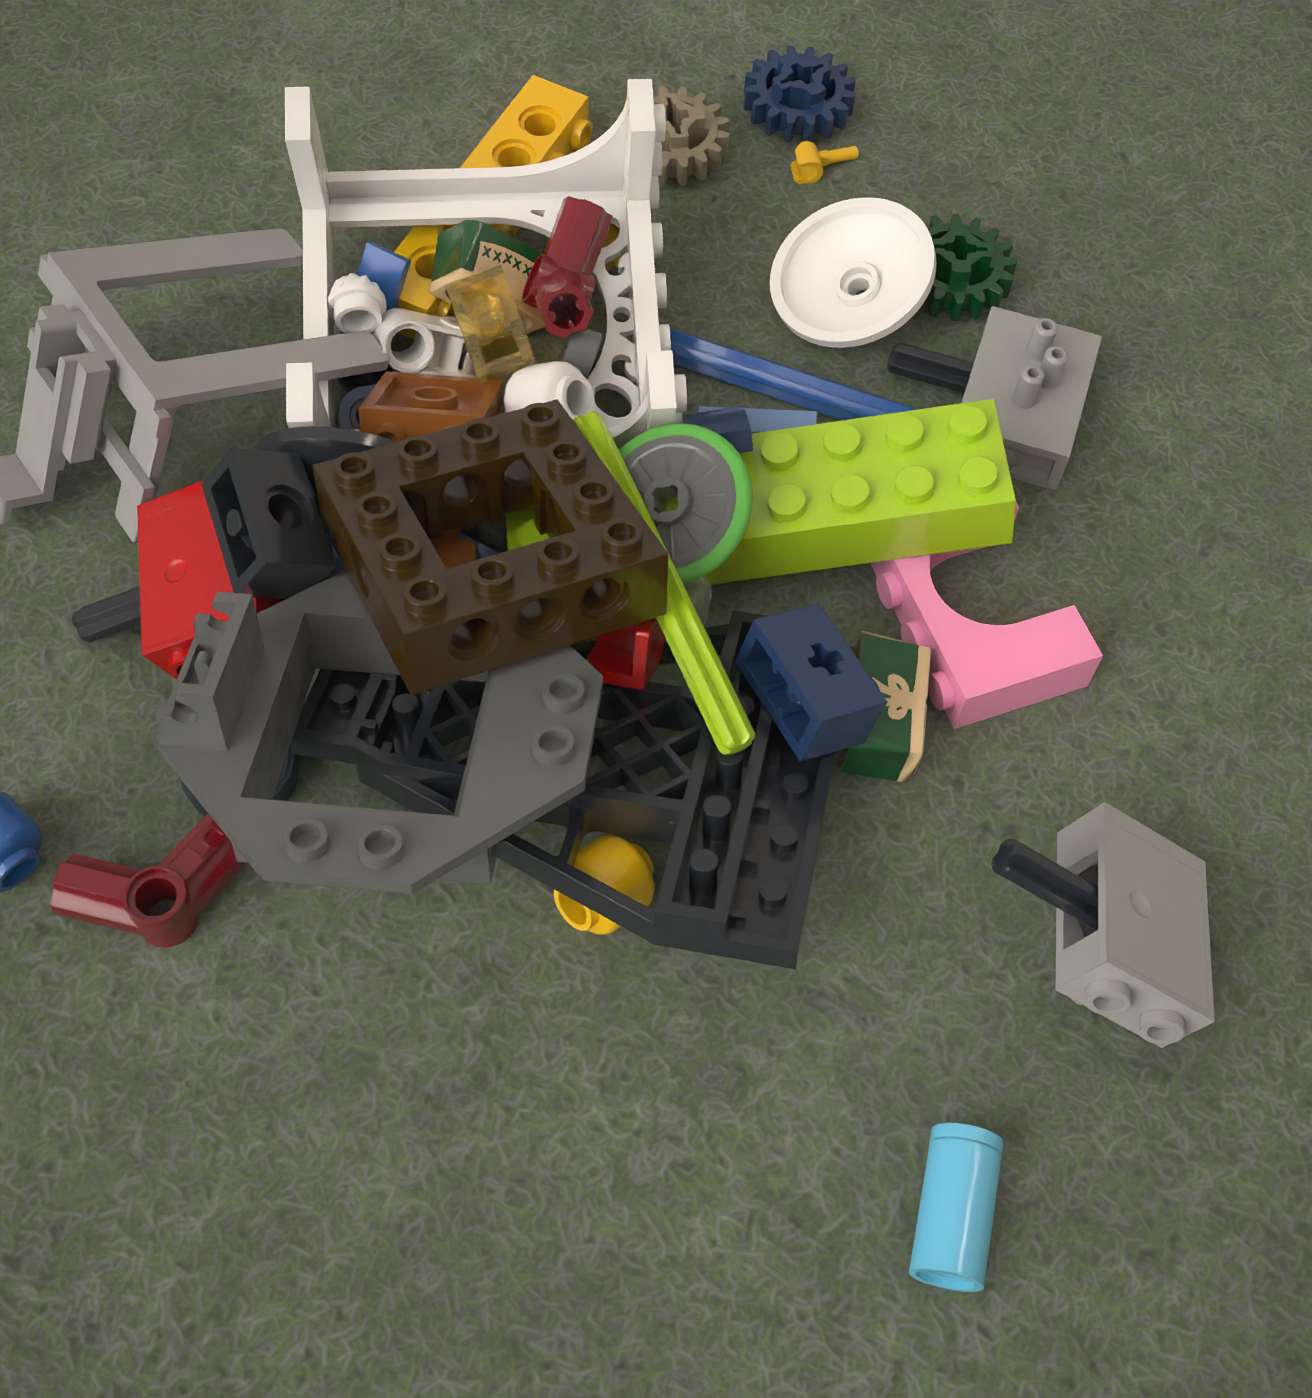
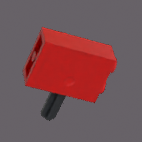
M203 481L137 505L140 586L84 606L72 615V624L77 629L79 637L86 642H92L141 624L142 656L176 680L196 634L193 626L196 614H211L216 619L227 622L229 616L213 609L212 602L217 592L234 593L201 484ZM253 598L256 613L286 599Z

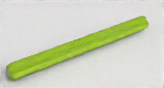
M592 411L575 417L573 419L574 423L667 551L602 415ZM668 553L666 615L656 619L719 752L723 755H731L752 745V741L755 739V732Z

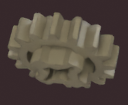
M659 86L658 96L653 97L654 104H664L666 118L665 142H661L662 176H658L659 185L664 186L669 177H676L680 186H686L687 176L692 174L701 181L706 180L707 167L718 171L721 168L722 157L728 154L729 119L721 117V105L719 103L705 105L706 94L703 92L691 98L687 96L686 87L681 86L677 93H669L665 86Z

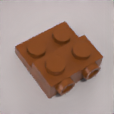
M386 371L359 407V431L400 442L411 436H422L463 425L470 420L496 416L503 404V380Z

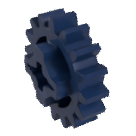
M787 46L786 54L782 56L774 50H769L767 62L755 59L752 72H746L744 110L752 111L751 123L753 125L766 122V135L770 136L778 130L784 132L785 142H791L794 135H802L804 141L812 142L814 133H819L824 138L829 139L832 136L833 127L844 129L847 116H852L856 81L855 78L846 77L848 66L846 64L833 66V54L827 53L821 58L814 56V47H808L804 54H797L793 46Z

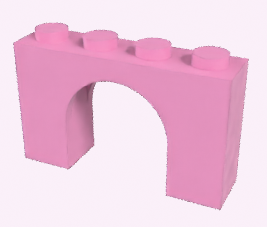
M1016 503V506H1015V518H1014V521H1015L1016 516H1017V513H1018V511H1019V506H1018L1017 503ZM981 548L872 562L870 564L877 576L876 587L879 598L885 608L894 609L902 625V641L931 648L928 693L933 705L938 710H945L954 729L1087 687L1103 657L1075 605L1008 625L979 623L963 617L951 609L935 590L930 571L939 563L949 558Z

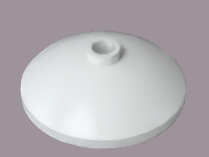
M854 198L831 204L803 220L793 229L780 246L773 261L770 274V292L774 306L785 325L794 334L810 343L826 347L844 348L874 342L904 325L926 300L936 274L937 262L934 244L922 220L910 209L896 202L880 198ZM866 290L862 294L855 295L859 291Z

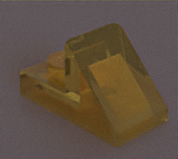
M501 265L445 285L480 384L537 364Z

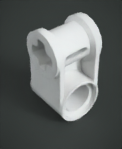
M392 308L385 311L382 315V323L372 332V335L381 345L383 353H387L390 356L389 365L397 371L479 378L475 374L482 341L489 339L490 329L461 318L439 317L404 308ZM403 329L415 330V340L409 349L402 352L391 350L392 338L398 331Z

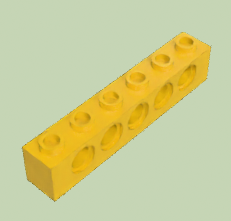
M532 75L460 168L532 165L564 157L584 148L589 144L593 131V124L591 121H588L589 97ZM485 223L514 239L516 238V232L520 228L513 225ZM457 224L415 225L394 251L411 260L397 308L439 317L450 316L459 318L460 308L429 293L438 234ZM414 329L398 331V333L415 340Z

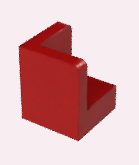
M656 618L596 637V645L586 660L603 675V683L644 691L663 656L664 634Z

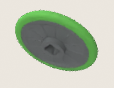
M681 423L667 424L637 435L620 448L619 452L683 584L695 581L719 567L733 553L746 531L753 503L752 484L748 469L741 455L730 442L718 433L705 427ZM669 497L671 499L678 497L677 502L679 505L674 511H665L666 506L664 503Z

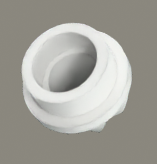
M350 273L348 276H343L335 281L328 296V310L340 331L349 333L366 330L371 333L382 323V315L385 313L387 305L385 295L377 283L371 282L367 275L358 276L355 273Z

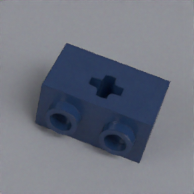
M819 603L754 619L735 660L742 674L800 762L865 743L888 703L880 692L876 681L866 672L846 643L841 631L834 626Z

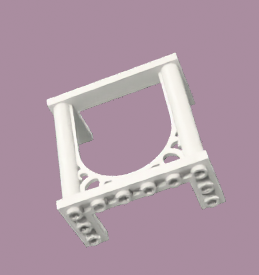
M628 79L627 99L624 109L611 128L584 148L551 161L515 167L328 172L310 87H285V142L303 214V338L310 339L334 335V319L330 316L328 310V296L334 285L333 228L459 224L465 220H476L489 224L519 226L550 237L563 199L567 196L586 199L603 207L607 213L612 215L611 223L615 224L620 231L613 243L601 248V253L598 256L592 276L596 277V284L604 302L607 332L601 356L587 380L591 384L594 395L601 389L615 390L626 397L632 409L625 417L616 418L602 412L595 403L594 412L602 415L618 450L631 439L647 430L667 424H683L682 412H686L687 409L685 374L674 375L669 324H659L658 308H666L667 286L665 273H655L654 258H662L663 232L661 223H651L650 209L659 208L658 176H662L661 142H665L666 118L664 104H654L652 79ZM626 251V254L619 260L618 273L620 275H610L606 271L605 264L616 260ZM628 291H629V299L623 297ZM625 313L629 319L626 322H618L614 319V315ZM632 335V342L627 340L625 337H629ZM615 361H627L624 370L630 380L615 375L612 372V364ZM312 362L286 363V421L288 428H336L335 379L318 382Z

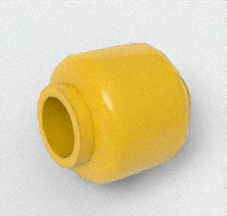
M608 834L596 837L579 849L574 864L575 868L647 907L651 904L655 891L654 867L649 855L642 847L630 843L624 838ZM554 889V899L560 914L574 928L597 935L611 934L621 928L620 925Z

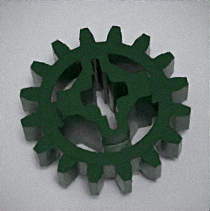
M953 214L950 223H943L937 215L931 216L929 228L927 229L934 244L937 264L932 288L924 301L931 305L930 316L936 317L943 309L949 311L952 321H958L961 311H968L970 316L976 320L980 319L983 307L991 310L992 306L999 308L1001 298H1008L1014 280L1017 259L1010 258L1013 247L1010 242L997 243L1000 232L997 228L986 232L980 230L981 219L978 218L972 220L969 225L962 224L959 214Z

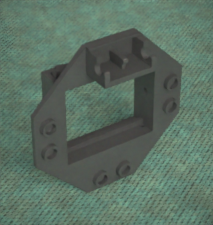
M346 570L259 613H256L252 594L217 592L212 602V607L228 615V621L218 620L211 614H196L193 621L196 634L167 705L159 704L155 714L158 723L155 739L161 756L230 839L237 862L249 863L263 881L413 894L435 880L491 884L500 841L585 790L603 690V675L574 648L568 645L461 679L486 682L454 816L272 800L316 668L400 675Z

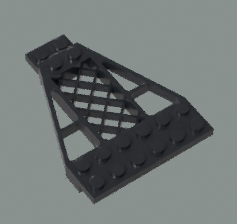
M732 611L729 624L704 627L717 655L721 656L720 661L755 732V739L752 741V745L731 755H723L719 752L697 703L687 687L648 682L643 691L603 683L598 718L616 722L600 730L596 727L591 758L598 755L608 768L588 777L583 792L535 820L568 828L560 854L553 856L515 834H511L500 841L497 858L654 945L796 969L837 751L800 762L735 663L754 619L767 615ZM664 636L663 656L659 663L676 661ZM596 641L575 643L570 646L586 660L596 645ZM849 646L855 654V646ZM320 669L303 705L291 741L292 753L356 764L361 783L417 813L454 816L469 750L454 758H450L443 747L467 735L473 738L480 705L469 709L462 699L482 700L486 682L458 680L411 695L401 675ZM654 727L682 732L664 740ZM638 736L648 749L624 760L614 747ZM696 749L690 770L679 757ZM663 766L674 779L650 791L639 777ZM623 785L627 791L617 790L616 788ZM590 832H603L671 844L655 907H647L574 867L582 840L586 834Z

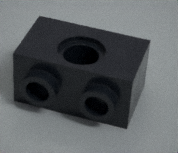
M230 448L201 485L233 592L252 594L253 598L288 599L320 583L336 564L333 557L332 544L326 536L315 502V492L308 480L301 455Z

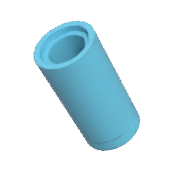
M941 1123L932 1127L909 1274L914 1279L925 1284L953 1291L978 1292L984 1289L1004 1141L999 1135L980 1127L960 1123Z

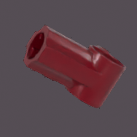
M570 196L563 199L544 254L541 253L534 262L522 294V302L537 308L542 314L546 331L564 339L576 331H586L594 311L590 300L596 283V277L592 276L613 217L603 207L586 199H577Z
M207 813L158 866H151L140 870L73 853L67 861L61 862L52 882L53 893L50 907L56 915L138 934L147 943L156 947L169 948L183 943L192 935L198 924L199 913L246 862H237L232 842L209 813ZM165 899L176 900L173 907L165 914L148 916V912L157 902Z

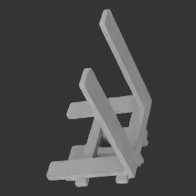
M283 228L48 252V254L41 255L38 276L53 297L51 305L39 307L35 327L29 330L27 347L31 351L16 453L0 456V525L10 523L13 508L53 501L58 471L64 470L66 459L70 464L93 460L95 450L99 449L121 480L115 511L116 519L131 541L136 542L138 541L137 505L156 498L176 409L179 406L286 387V363L312 362L317 381L319 382L386 370L390 362V356L387 353H383L381 345L370 332L362 330L157 362L149 356L101 291L303 265L302 248L289 232ZM85 347L88 349V353H84ZM113 380L136 410L129 449L105 417Z

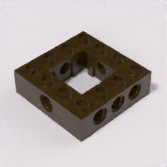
M558 399L545 403H533L525 408L485 419L470 420L463 425L426 435L411 436L400 442L363 452L347 453L337 459L313 465L324 530L411 695L666 615L668 553ZM533 506L536 529L540 535L547 534L549 536L548 539L448 569H446L430 541L442 537V532L485 519H488L491 523L501 520L503 514Z

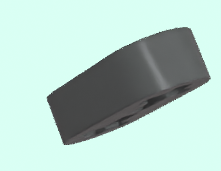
M588 328L586 331L571 333L563 343L557 362L572 364L587 379L595 361L602 334Z

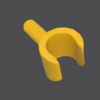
M809 141L801 142L795 150L797 161L795 160L790 164L793 179L797 184L815 183L823 175V166L857 159L859 156L858 148L851 146L818 151L814 143Z

